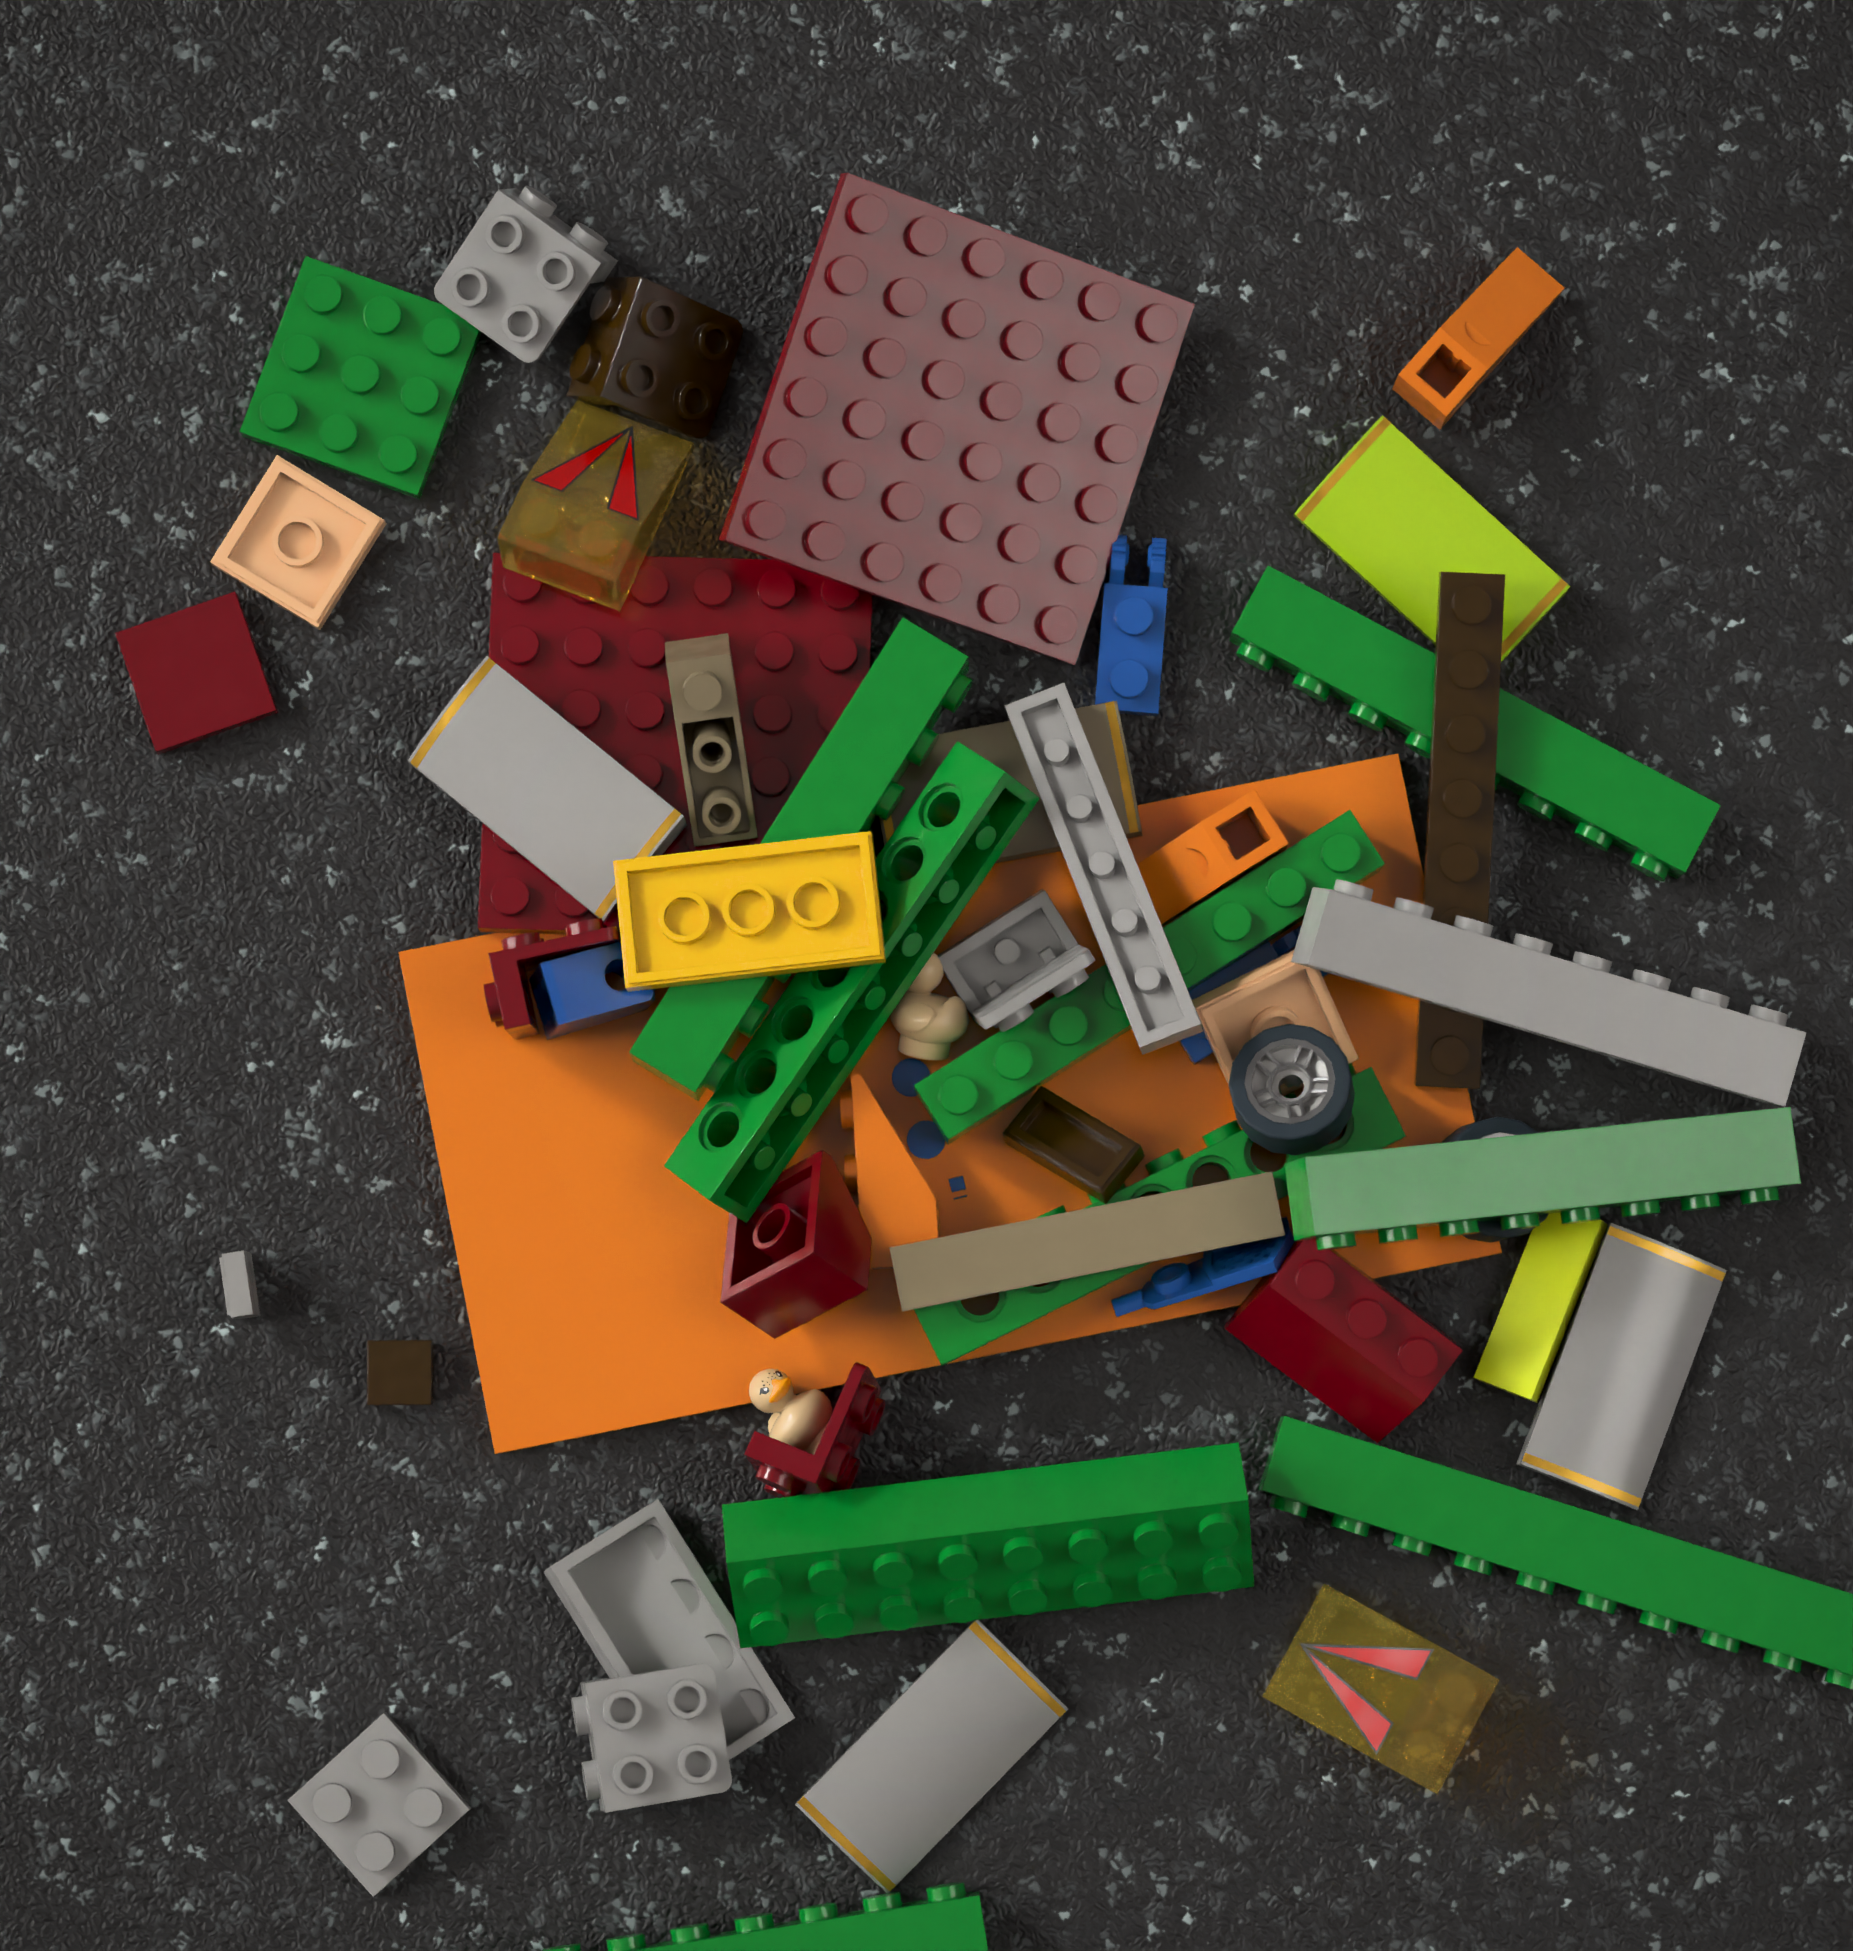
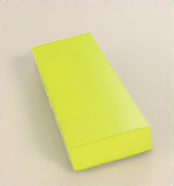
M1560 1213L1548 1214L1547 1218L1540 1223V1226L1535 1227L1531 1231L1473 1378L1530 1401L1538 1402L1607 1228V1223L1602 1220L1562 1224Z

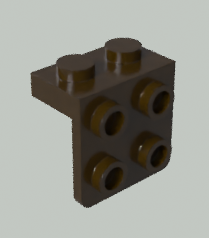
M607 277L605 284L596 292L590 307L592 322L584 344L576 351L570 365L572 381L566 396L587 405L619 406L691 438L707 436L743 334L741 323L733 317L643 277Z

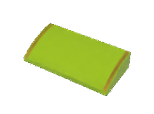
M1383 415L1342 458L1293 515L1435 646L1439 572L1505 574L1501 663L1570 588L1560 576Z

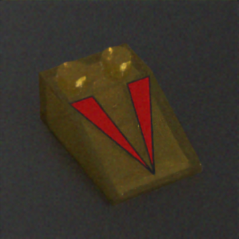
M577 400L523 481L497 537L503 567L621 611L691 457L694 443Z
M1323 1583L1262 1697L1438 1794L1500 1679Z

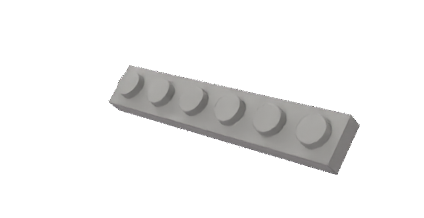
M1065 683L1005 705L1008 718L1142 1055L1203 1032L1201 1022Z

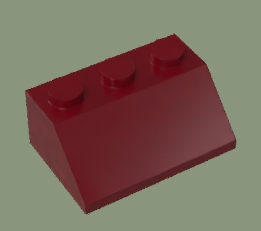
M1316 1239L1294 1241L1278 1272L1263 1276L1224 1326L1228 1332L1377 1444L1425 1401L1463 1351L1451 1337L1334 1249L1318 1251Z

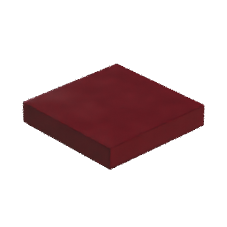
M235 591L115 633L155 752L158 755L278 713L241 602Z

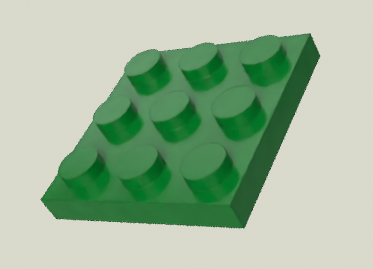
M305 256L239 432L248 439L420 500L482 332L443 304Z

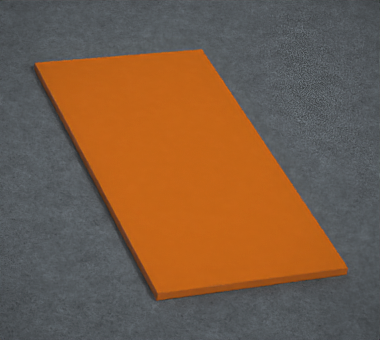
M1399 754L1137 805L1142 836L1127 839L1138 864L1199 822L1253 789L1257 791L1289 844L1286 850L1348 810H1351L1385 863L1377 874L1359 884L1374 890L1371 901L1391 908L1394 907L1396 897L1423 904L1424 875ZM1062 851L995 863L934 951L936 955L940 954L1043 889L1048 894L1077 943L1088 948L1095 958L1092 964L1084 968L1086 973L1089 975L1106 964ZM1303 920L1295 926L1288 929L1287 931H1285L1284 933L1280 934L1276 938L1269 941L1270 944L1272 945L1273 943L1281 939L1283 936L1287 935L1291 931L1301 926ZM491 933L398 952L495 1454L751 1404L749 1385L753 1377L765 1369H778L790 1377L794 1394L796 1395L807 1390H821L845 1385L849 1373L856 1362L868 1366L875 1379L941 1366L914 1309L902 1312L894 1269L869 1270L868 1290L775 1339L720 1303L729 1212L709 1201L664 1166L714 1092L706 1089L700 1100L697 1101L633 1062L629 1054L630 1049L669 987L654 990L656 1000L644 1011L547 1040L529 982V978L535 970L528 971L527 977L540 1034L514 1039L504 1029V1026L497 1027L495 1022H491L483 984L494 982L488 953L503 950L501 940L525 933ZM539 934L540 938H544V941L566 936V934ZM613 972L605 974V980L612 989L617 991L625 989L624 981L618 974ZM792 973L784 984L776 979L774 980L762 999L763 1002L769 1005V1009L761 1024L797 973ZM943 974L941 983L935 990L931 991V993L949 998L958 996L945 974ZM1333 974L1323 978L1359 1059L1352 1062L1356 1072L1359 1073L1372 1067L1406 1135L1400 1141L1383 1149L1442 1143L1444 1139L1458 1128L1475 1122L1468 1088L1414 1085L1418 1015L1417 999ZM1046 992L1029 1004L1034 1010L1055 995L1054 993L1049 994V992ZM969 1012V1025L966 1032L958 1040L951 1042L949 1057L944 1060L920 1059L901 1053L898 1050L900 1033L893 1026L889 1016L784 1168L786 1170L820 1150H824L832 1156L845 1182L844 1155L855 1154L854 1128L842 1129L840 1090H852L851 1075L860 1074L938 1200L940 1237L1035 1219L1064 1205L1067 1212L1080 1210L1092 1205L1085 1191L1007 1145L1002 1133L1039 1088L949 1145L945 1141L943 1150L933 1158L922 1159L910 1151L907 1145V1135L910 1128L920 1121L933 1122L918 1096H904L895 1089L892 1082L893 1070L902 1060L913 1058L923 1062L931 1075L1000 1031L999 1028L994 1026L984 1029L974 1022ZM1132 1029L1042 1085L1141 1145L1145 1157L1125 1180L1126 1187L1150 1176L1145 1164L1178 1148L1185 1159L1207 1148L1202 1136L1237 1120L1228 1083L1214 1053L1194 1065L1180 1042L1177 1041L1142 1055ZM740 1034L728 1056L735 1059L736 1062L753 1035L748 1038ZM1304 1086L1294 1091L1297 1097L1303 1092ZM1343 1130L1337 1138L1328 1144L1337 1142L1341 1138ZM1255 1142L1251 1146V1160L1261 1171L1275 1172L1283 1167L1286 1154L1270 1152ZM1204 1165L1195 1171L1192 1183L1193 1187L1226 1181L1228 1178L1221 1168L1214 1165ZM963 1176L966 1189L952 1192L949 1179ZM858 1192L850 1193L859 1211ZM1148 1193L1141 1197L1156 1195V1193ZM967 1195V1197H963V1198H959V1199H955V1200L953 1199V1198H956V1197H960V1196ZM1286 1196L1278 1200L1281 1217L1287 1216L1293 1233L1289 1197ZM1439 1226L1417 1228L1418 1239L1388 1244H1379L1378 1232L1356 1234L1357 1246L1334 1249L1372 1279L1502 1253L1500 1240L1490 1243L1467 1239L1463 1235L1440 1237ZM1204 1252L1154 1261L948 1364L1240 1306L1262 1277L1155 1310L1144 1307L1117 1317L1111 1302L1112 1299L1142 1289L1160 1268L1173 1263L1190 1264L1203 1258ZM1044 1283V1284H1039V1285H1034V1286H1035V1287H1041V1286H1045V1285H1047V1284H1049V1283ZM998 1293L963 1299L961 1303L971 1314L986 1315L997 1306L999 1295Z

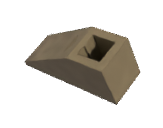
M726 633L665 642L666 667L694 847L758 838L729 635Z

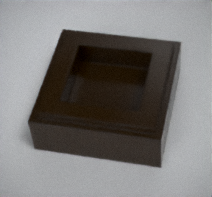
M367 1340V1405H433V1341Z

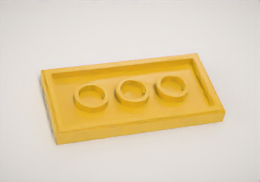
M871 831L613 861L625 988L628 992L886 963L874 842Z

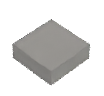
M244 1250L222 1254L219 1260L227 1315L238 1320L261 1316L252 1254Z

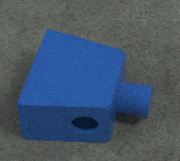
M621 942L539 964L529 978V982L547 1040L644 1011L656 1000L654 990L657 989L628 992L625 988L617 991L607 984L605 974L611 972L618 974L625 984Z

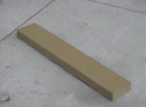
M1271 1171L889 1247L903 1312L1284 1236L1285 1232L1273 1173Z

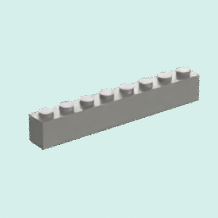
M1336 879L1333 890L1312 888L1291 960L1293 963L1762 1103L1786 1106L1806 1032L1786 1027L1788 1015L1757 1005H1751L1748 1015L1727 1009L1730 1000L1728 996L1697 987L1692 988L1690 997L1668 991L1671 983L1669 978L1634 969L1630 980L1609 973L1612 961L1575 951L1572 962L1550 955L1552 943L1516 933L1513 944L1491 938L1494 926L1474 919L1456 915L1453 926L1431 920L1434 908L1411 900L1396 897L1393 908L1371 901L1373 889L1355 883Z

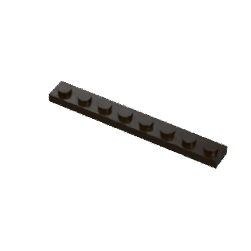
M1439 572L1423 904L1434 908L1431 920L1451 926L1454 925L1456 915L1488 924L1505 574ZM1418 1000L1414 1085L1480 1089L1483 1019Z

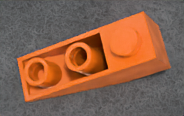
M1516 247L1398 374L1392 389L1441 430L1563 292L1565 287Z
M1253 789L1199 822L1137 865L1163 927L1286 850L1289 843L1257 791Z
M860 1074L851 1075L852 1090H840L842 1129L854 1128L855 1154L844 1155L845 1184L850 1193L858 1192L859 1213L872 1237L869 1270L893 1269L889 1247L940 1238L938 1200Z

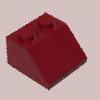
M820 1150L782 1171L747 1223L729 1213L720 1303L774 1339L868 1290L872 1237L830 1154Z

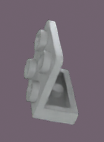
M525 186L522 192L517 188L498 189L434 287V295L439 302L526 363L535 362L541 358L589 284L604 282L618 262V260L604 251L608 242L601 235L579 222H576L573 228L553 215L557 205L544 194L530 186Z
M1043 889L937 955L942 963L945 976L957 995L964 1001L966 1009L974 1022L984 1029L994 1026L999 1028L1001 1032L1016 1026L1031 1016L1034 1010L1029 1003L1046 992H1049V994L1054 993L1057 998L1085 982L1089 976L1084 968L1095 961L1090 950L1077 943L1048 894Z
M701 1663L611 1679L602 1678L580 1682L582 1696L571 1698L573 1718L577 1736L589 1735L592 1760L581 1762L587 1800L599 1799L601 1811L607 1813L718 1794L730 1788L732 1783L716 1676L711 1666Z

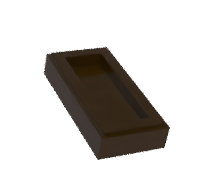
M1043 1086L1036 1091L1002 1133L1007 1145L1104 1204L1108 1203L1145 1157L1141 1145Z

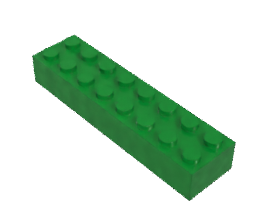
M1239 1442L722 1504L726 1563L740 1649L757 1646H775L782 1643L824 1638L834 1639L849 1635L890 1630L901 1631L909 1628L948 1623H967L974 1620L1015 1615H1033L1040 1612L1098 1607L1106 1604L1139 1600H1159L1173 1596L1214 1591L1225 1592L1231 1589L1254 1587L1249 1500Z

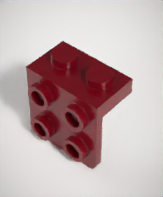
M596 918L566 925L564 927L565 937L544 941V938H540L539 932H532L501 940L503 950L488 953L494 982L483 984L491 1022H495L497 1027L504 1026V1029L514 1039L540 1034L527 972L536 970L542 962L621 942L620 931L616 926L607 927V925L603 924L602 918Z
M858 1362L853 1365L814 1455L754 1431L744 1455L757 1472L755 1478L765 1483V1491L781 1498L851 1488L860 1465V1459L854 1457V1454L863 1434L873 1435L885 1408V1400L879 1398L881 1387L868 1366Z

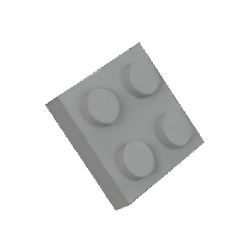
M387 1712L375 1720L287 1800L373 1897L471 1809L469 1804Z

